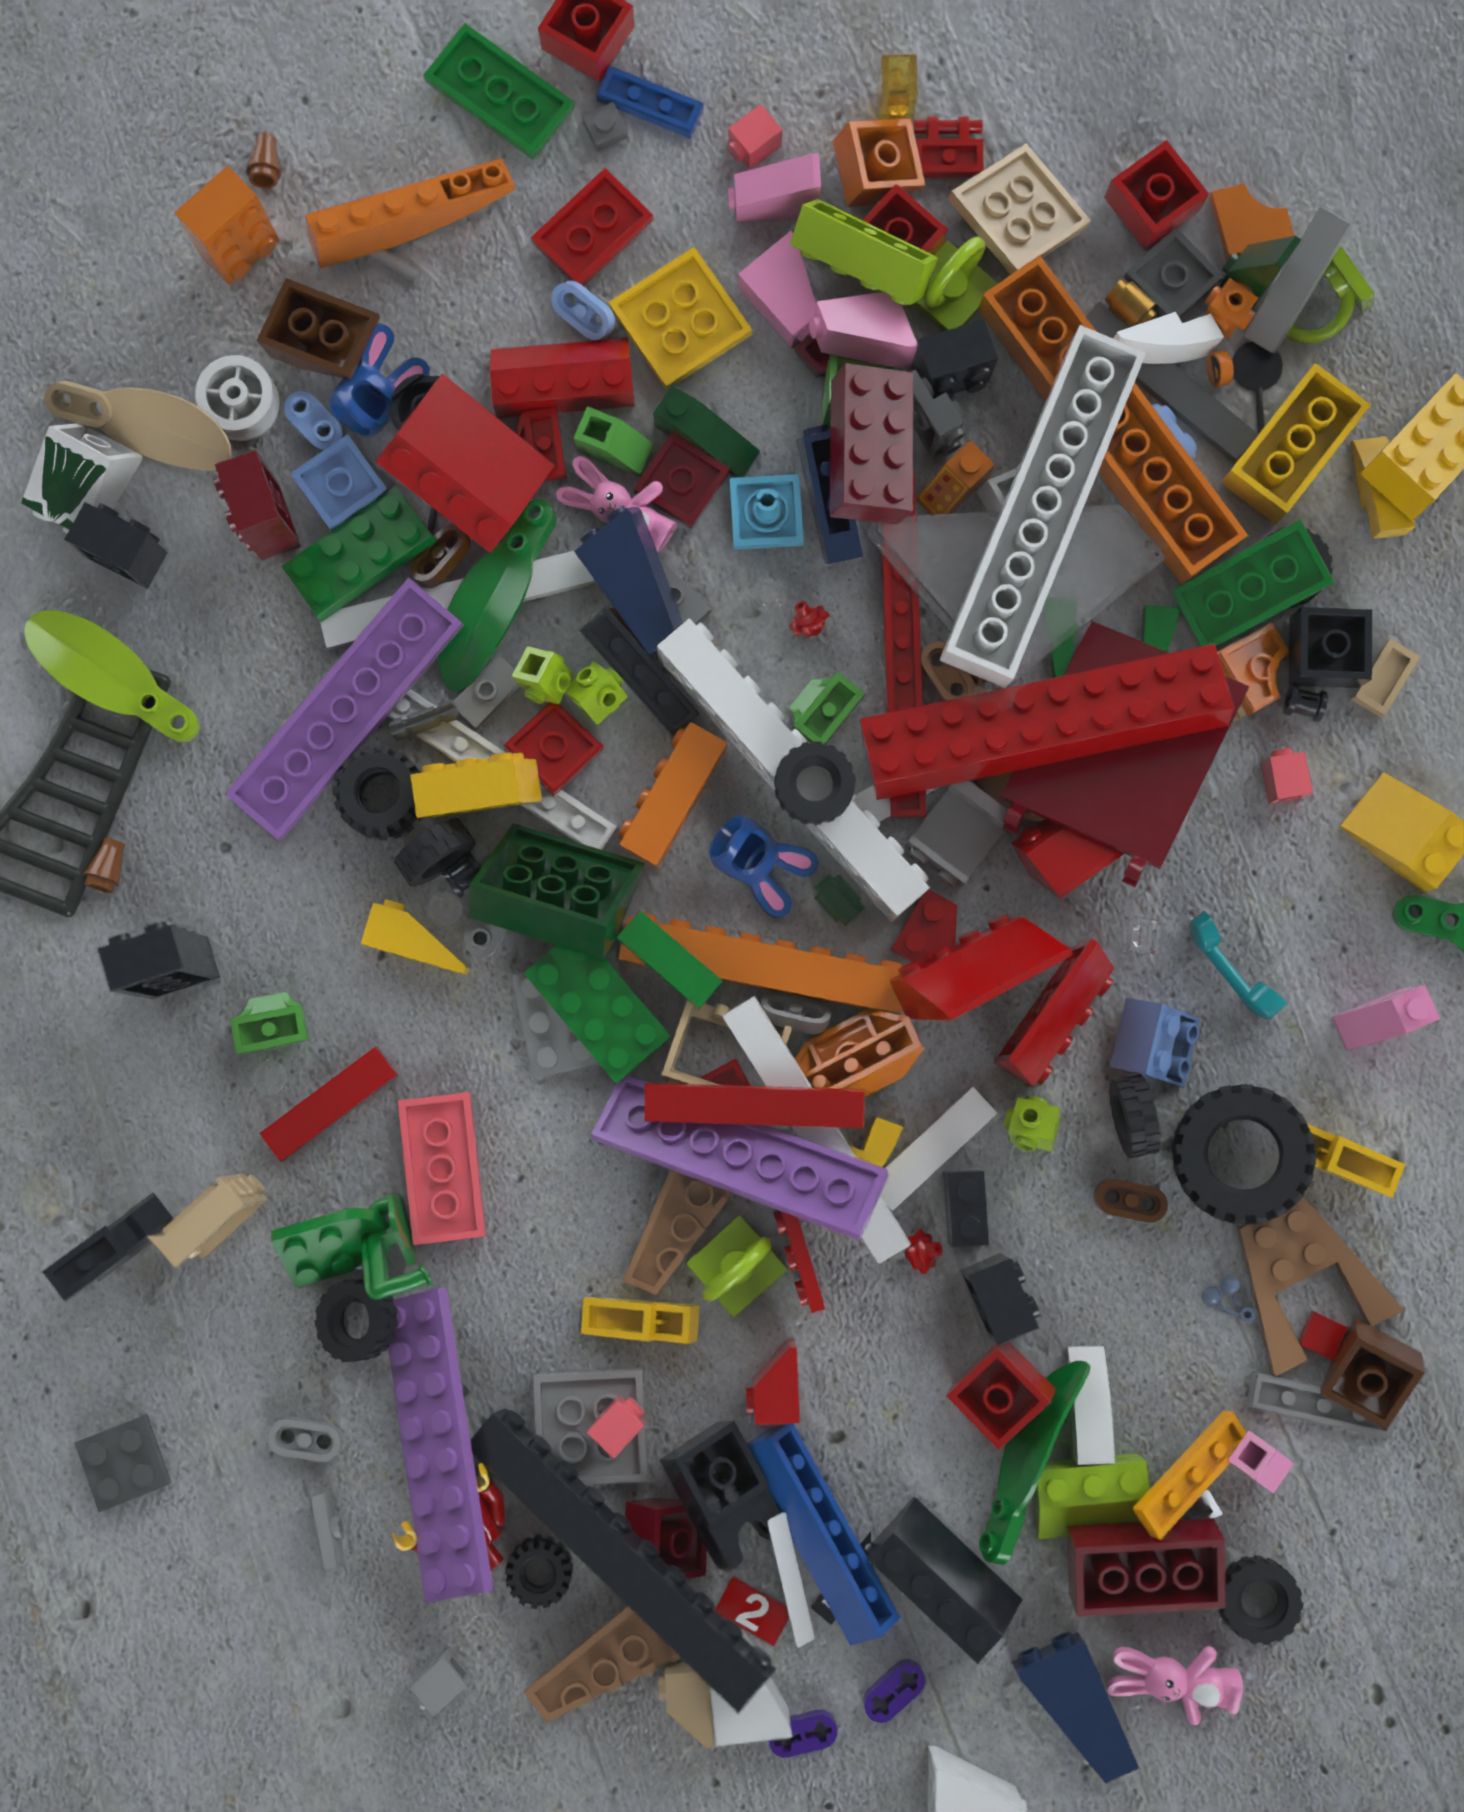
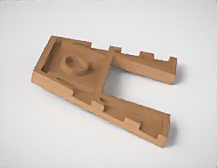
M1302 1197L1296 1205L1280 1217L1268 1222L1247 1224L1237 1228L1247 1274L1250 1276L1253 1288V1300L1255 1308L1258 1309L1262 1326L1261 1334L1264 1346L1267 1348L1272 1375L1278 1376L1308 1360L1274 1294L1334 1263L1366 1324L1373 1327L1403 1311L1397 1301L1305 1197Z

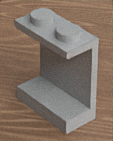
M970 781L952 784L905 844L910 849L908 855L923 866L928 862L939 871L936 874L937 877L950 887H954L957 884L962 888L1005 831V829H1002L1005 823L1003 819L1008 809Z

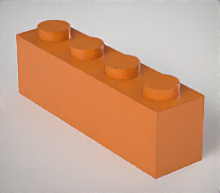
M692 722L689 723L686 730L680 727L670 745L675 748L668 760L665 758L661 759L653 774L657 780L652 789L648 790L645 788L635 805V807L639 808L637 815L633 821L627 819L618 834V838L622 839L619 844L622 850L657 870L727 750L726 741Z

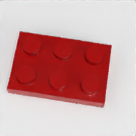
M604 168L531 236V241L570 281L578 282L584 287L651 224L654 218L653 214Z
M780 1210L774 1211L773 1214L780 1235L787 1233L790 1245L783 1247L790 1270L797 1269L801 1279L794 1282L801 1306L808 1305L811 1313L825 1310L824 1301L798 1217Z

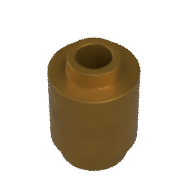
M1124 278L1111 289L1104 299L1110 305L1108 309L1129 328L1153 320L1157 314L1153 310L1157 303L1134 282L1128 283Z

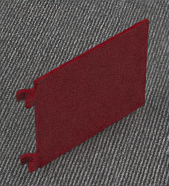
M1091 621L1063 676L1168 654V652ZM1225 676L1234 705V711L1227 727L1013 771L1001 795L1002 800L1012 804L1003 819L1005 823L1002 829L1016 834L1025 813H1034L1131 856L1132 859L1124 872L1122 882L1136 887L1146 865L1161 869L1245 698L1249 686Z

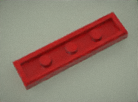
M375 1046L259 1134L278 1160L283 1162L397 1077L398 1074L380 1049Z

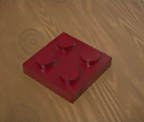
M671 431L633 490L635 494H638L654 481L660 482L663 490L650 503L693 529L729 475L730 468Z

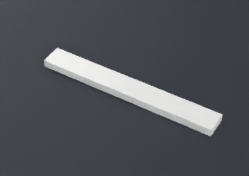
M574 551L538 559L533 562L532 578L523 602L597 583ZM464 578L442 583L432 588L422 589L447 610ZM392 596L342 608L323 622L320 621L326 648L333 650L352 645Z
M410 689L387 717L393 721L399 718L405 720L407 715L431 706L434 708L438 707ZM457 720L448 723L442 721L440 726L415 735L454 762L468 758H490V755L506 753ZM541 784L542 802L520 805L574 842L601 850L606 847L618 829L617 826L563 790H560L553 797Z
M755 996L722 1016L766 1086L812 1088ZM792 1126L799 1138L857 1158L837 1127ZM880 1195L862 1236L878 1264L910 1246V1241Z

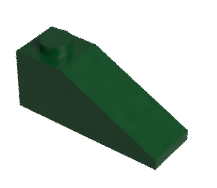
M1297 236L1249 244L1240 256L1233 253L1221 270L1226 275L1219 286L1223 288L1229 278L1235 282L1247 285L1253 294L1258 297V300L1252 307L1253 309L1273 283L1301 239Z
M673 384L653 412L654 427L668 436L672 431L729 467V474L736 478L745 477L760 454V450L707 406Z

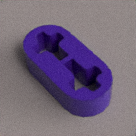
M910 1659L901 1660L867 1689L863 1702L865 1712L871 1720L878 1723L888 1722L922 1692L925 1685V1676L920 1665ZM906 1671L908 1674L916 1672L914 1675L916 1683L913 1686L904 1683L898 1690L896 1689L902 1682L901 1672ZM892 1692V1695L886 1700L888 1708L885 1711L881 1708L873 1710V1698L875 1696L883 1699Z
M814 1710L789 1716L791 1735L799 1733L801 1735L790 1738L789 1746H783L782 1741H775V1739L769 1740V1746L776 1756L782 1758L826 1749L835 1742L838 1735L834 1716L825 1710ZM822 1721L824 1726H831V1728L826 1729V1736L819 1738L817 1732L807 1734L805 1732L814 1730L816 1728L815 1722Z

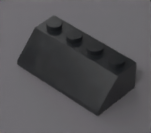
M915 1496L865 1550L868 1560L977 1664L1003 1637L1023 1600Z

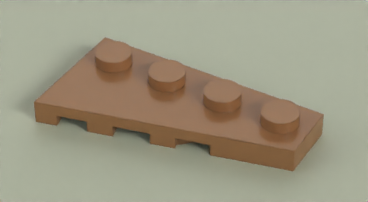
M670 1169L623 1281L657 1295L733 1193Z
M626 1605L527 1686L524 1694L543 1719L548 1722L590 1702L591 1699L607 1691H614L622 1687L624 1683L641 1675L643 1677L656 1671L658 1667L670 1661H677L681 1657Z

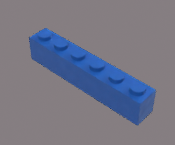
M780 1424L764 1430L747 1445L769 1485L767 1489L780 1513H786L791 1538L850 1645L880 1638L900 1619V1616L794 1424Z

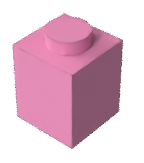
M1251 1431L1247 1432L1228 1460L1273 1494L1294 1465L1287 1457Z

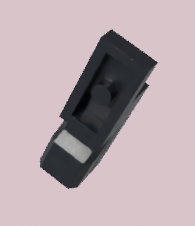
M151 1193L129 1209L122 1217L108 1227L106 1225L44 1269L42 1273L64 1302H67L95 1280L100 1282L152 1244V1241L147 1236L164 1233L162 1230L173 1220V1217L158 1197Z

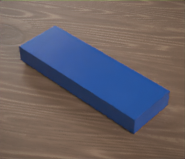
M610 65L596 94V100L600 103L607 105L613 102L616 109L690 139L704 109L703 102Z

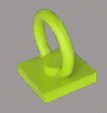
M981 237L969 239L959 249L947 240L934 254V256L938 257V261L925 297L912 304L942 331L966 325L978 312L983 294L998 284L977 266L985 251V241Z
M1341 245L1323 274L1333 292L1341 299L1337 314L1329 323L1316 329H1303L1293 324L1286 335L1287 338L1300 343L1325 341L1336 335L1347 324L1353 313L1355 303L1362 313L1374 305V291Z
M740 1214L686 1262L689 1268L706 1286L702 1292L703 1298L708 1302L718 1299L733 1318L788 1269L771 1250V1240L767 1237L760 1238Z

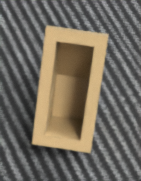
M687 1663L665 1664V1676L658 1677L659 1700H666L667 1713L706 1749L714 1748L710 1686Z

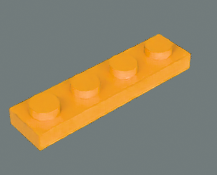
M1223 1410L1133 1507L1151 1537L1161 1539L1231 1463L1228 1461L1247 1434L1234 1412Z

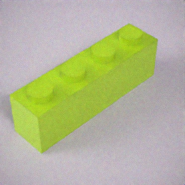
M815 199L802 205L790 245L799 249L800 254L805 258L821 260L829 264L832 271L841 275H851L859 279L862 286L871 290H881L889 294L892 301L901 305H911L925 297L938 261V257L820 199Z

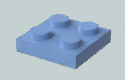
M348 434L290 473L331 531L388 492V489Z

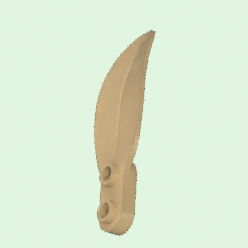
M60 381L51 384L45 391L44 400L46 407L54 416L85 426L100 428L112 440L150 459L178 467L203 471H215L214 464L231 459L229 439L218 422L198 406L172 394L133 387L100 391L70 381ZM65 393L70 397V404L65 400ZM97 402L102 407V413L97 410Z

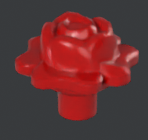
M806 601L797 603L794 607L797 614L789 624L790 630H793L795 636L803 635L805 638L819 635L822 632V628L825 627L824 621L829 617V613L824 611L822 605L814 608L813 606H808Z
M918 1229L915 1235L908 1237L910 1246L905 1249L904 1254L914 1270L927 1274L930 1268L936 1266L935 1257L942 1255L943 1248L939 1242L932 1241L931 1234H925L922 1229Z

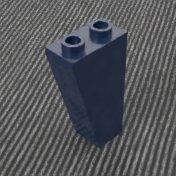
M827 424L803 430L804 437L796 439L824 563L832 564L863 557L856 520L830 517L831 431H828Z
M621 506L608 515L606 519L609 523L599 530L596 527L586 533L580 539L583 544L574 552L646 652L651 655L658 652L657 645L681 626L683 621L642 511L638 506L629 508Z
M1071 1632L1061 1633L1051 1640L1052 1644L1041 1649L1031 1647L1018 1654V1659L1012 1661V1664L1019 1679L1105 1784L1140 1769L1088 1648L1078 1632L1074 1634Z

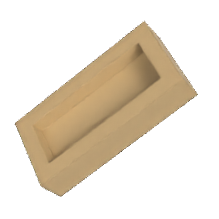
M1390 638L1385 642L1372 664V680L1357 688L1351 700L1382 718L1388 712L1420 656Z

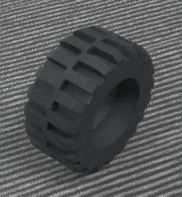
M1251 1084L1227 1085L1204 1094L1186 1110L1175 1130L1174 1142L1172 1143L1173 1167L1181 1188L1198 1208L1221 1221L1240 1225L1260 1224L1282 1216L1301 1200L1313 1178L1316 1165L1315 1142L1312 1132L1306 1123L1307 1121L1289 1100L1265 1087H1256ZM1249 1120L1259 1123L1275 1138L1279 1149L1278 1166L1273 1176L1263 1185L1252 1189L1233 1188L1219 1180L1212 1171L1208 1160L1210 1141L1215 1132L1229 1122Z

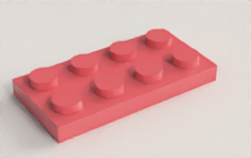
M471 1092L399 1100L398 1109L413 1245L487 1236Z

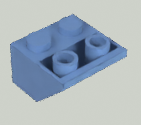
M1126 998L1110 1068L1131 1075L1141 1074L1146 1079L1184 1088L1186 1078L1191 1071L1190 1061L1194 1044L1199 1037L1200 1019L1164 1004Z

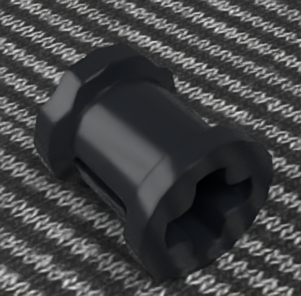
M1291 684L1285 696L1283 714L1290 716L1292 713L1312 717L1314 722H1320L1328 703L1327 691L1321 690L1319 693L1299 689L1297 684Z
M468 852L465 860L450 871L444 870L441 874L454 892L461 898L465 895L464 891L469 888L470 883L482 866L472 853Z

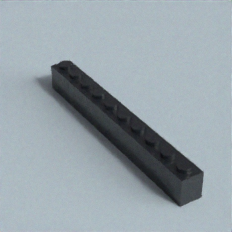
M506 1408L493 1412L471 1438L472 1454L739 1714L777 1670L771 1664L772 1661L769 1655L760 1647H753L743 1637L741 1628L730 1619H724L714 1609L715 1605L707 1595L702 1592H696L686 1582L687 1578L679 1568L674 1565H668L659 1556V1550L652 1542L645 1538L641 1539L631 1529L632 1525L625 1516L618 1512L614 1513L604 1503L605 1499L598 1490L591 1486L587 1487L577 1477L578 1472L571 1464L563 1460L560 1461L551 1452L552 1448L545 1439L538 1435H533L524 1426L525 1421L518 1413Z

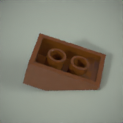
M285 278L256 341L271 358L302 370L351 380L377 326L380 315Z

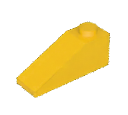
M388 899L384 900L383 905L373 902L360 944L469 976L470 968L413 915L405 912L406 905Z

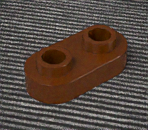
M454 524L442 527L433 536L436 542L419 553L412 561L410 567L411 575L422 587L432 588L442 583L468 553L471 547V538Z
M1109 1178L1101 1181L1094 1191L1096 1206L1106 1214L1154 1223L1162 1219L1167 1212V1198L1156 1187ZM1113 1189L1117 1193V1200L1109 1203L1106 1200V1193ZM1145 1197H1149L1152 1200V1207L1147 1211L1141 1207V1202Z

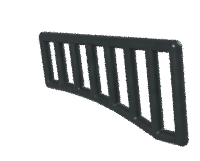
M149 669L158 687L167 693L171 684L170 678L167 675ZM74 694L47 749L23 784L0 810V832L10 820H14L86 848L80 865L77 868L0 838V854L72 881L65 901L1 876L0 892L65 917H72L76 913L86 889L84 883L87 877L84 876V873L102 846L104 838L108 836L153 727L140 718L133 737L80 718L87 700ZM154 697L148 699L145 705L146 709H150L155 705ZM72 731H78L127 750L119 770L63 749ZM55 761L110 781L113 785L106 802H103L44 778ZM34 791H37L100 816L92 835L21 807Z

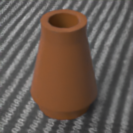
M261 132L256 135L255 145L246 168L251 184L263 189L275 187L277 181L281 178L276 147L277 139L273 134Z
M104 838L102 846L84 873V876L87 877L84 883L86 886L104 893H113L114 887L119 886L125 844L114 839Z

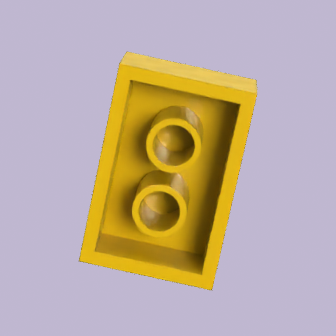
M499 753L490 755V758L457 760L456 764L444 765V763L424 765L422 766L423 773L410 774L417 818L444 817L542 802L536 759H524L523 753Z

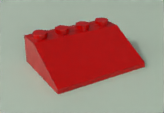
M443 373L376 458L378 465L489 553L493 551L512 527L555 466Z
M1003 914L988 922L989 928L981 932L976 929L961 935L958 938L959 944L951 948L948 945H944L928 953L930 959L920 964L918 961H914L898 969L900 975L889 981L905 1016H909L910 1019L951 1021L1069 958L1073 953L1071 948L1026 918H1009L1008 914Z
M1093 938L1072 947L1073 955L1063 960L993 1062L1028 1087H1034L1036 1083L1042 1085L1053 1070V1067L1049 1064L1056 1053L1061 1056L1064 1054L1073 1041L1070 1033L1076 1024L1082 1026L1093 1012V1008L1089 1006L1096 995L1102 997L1113 983V979L1109 976L1115 968L1100 944Z

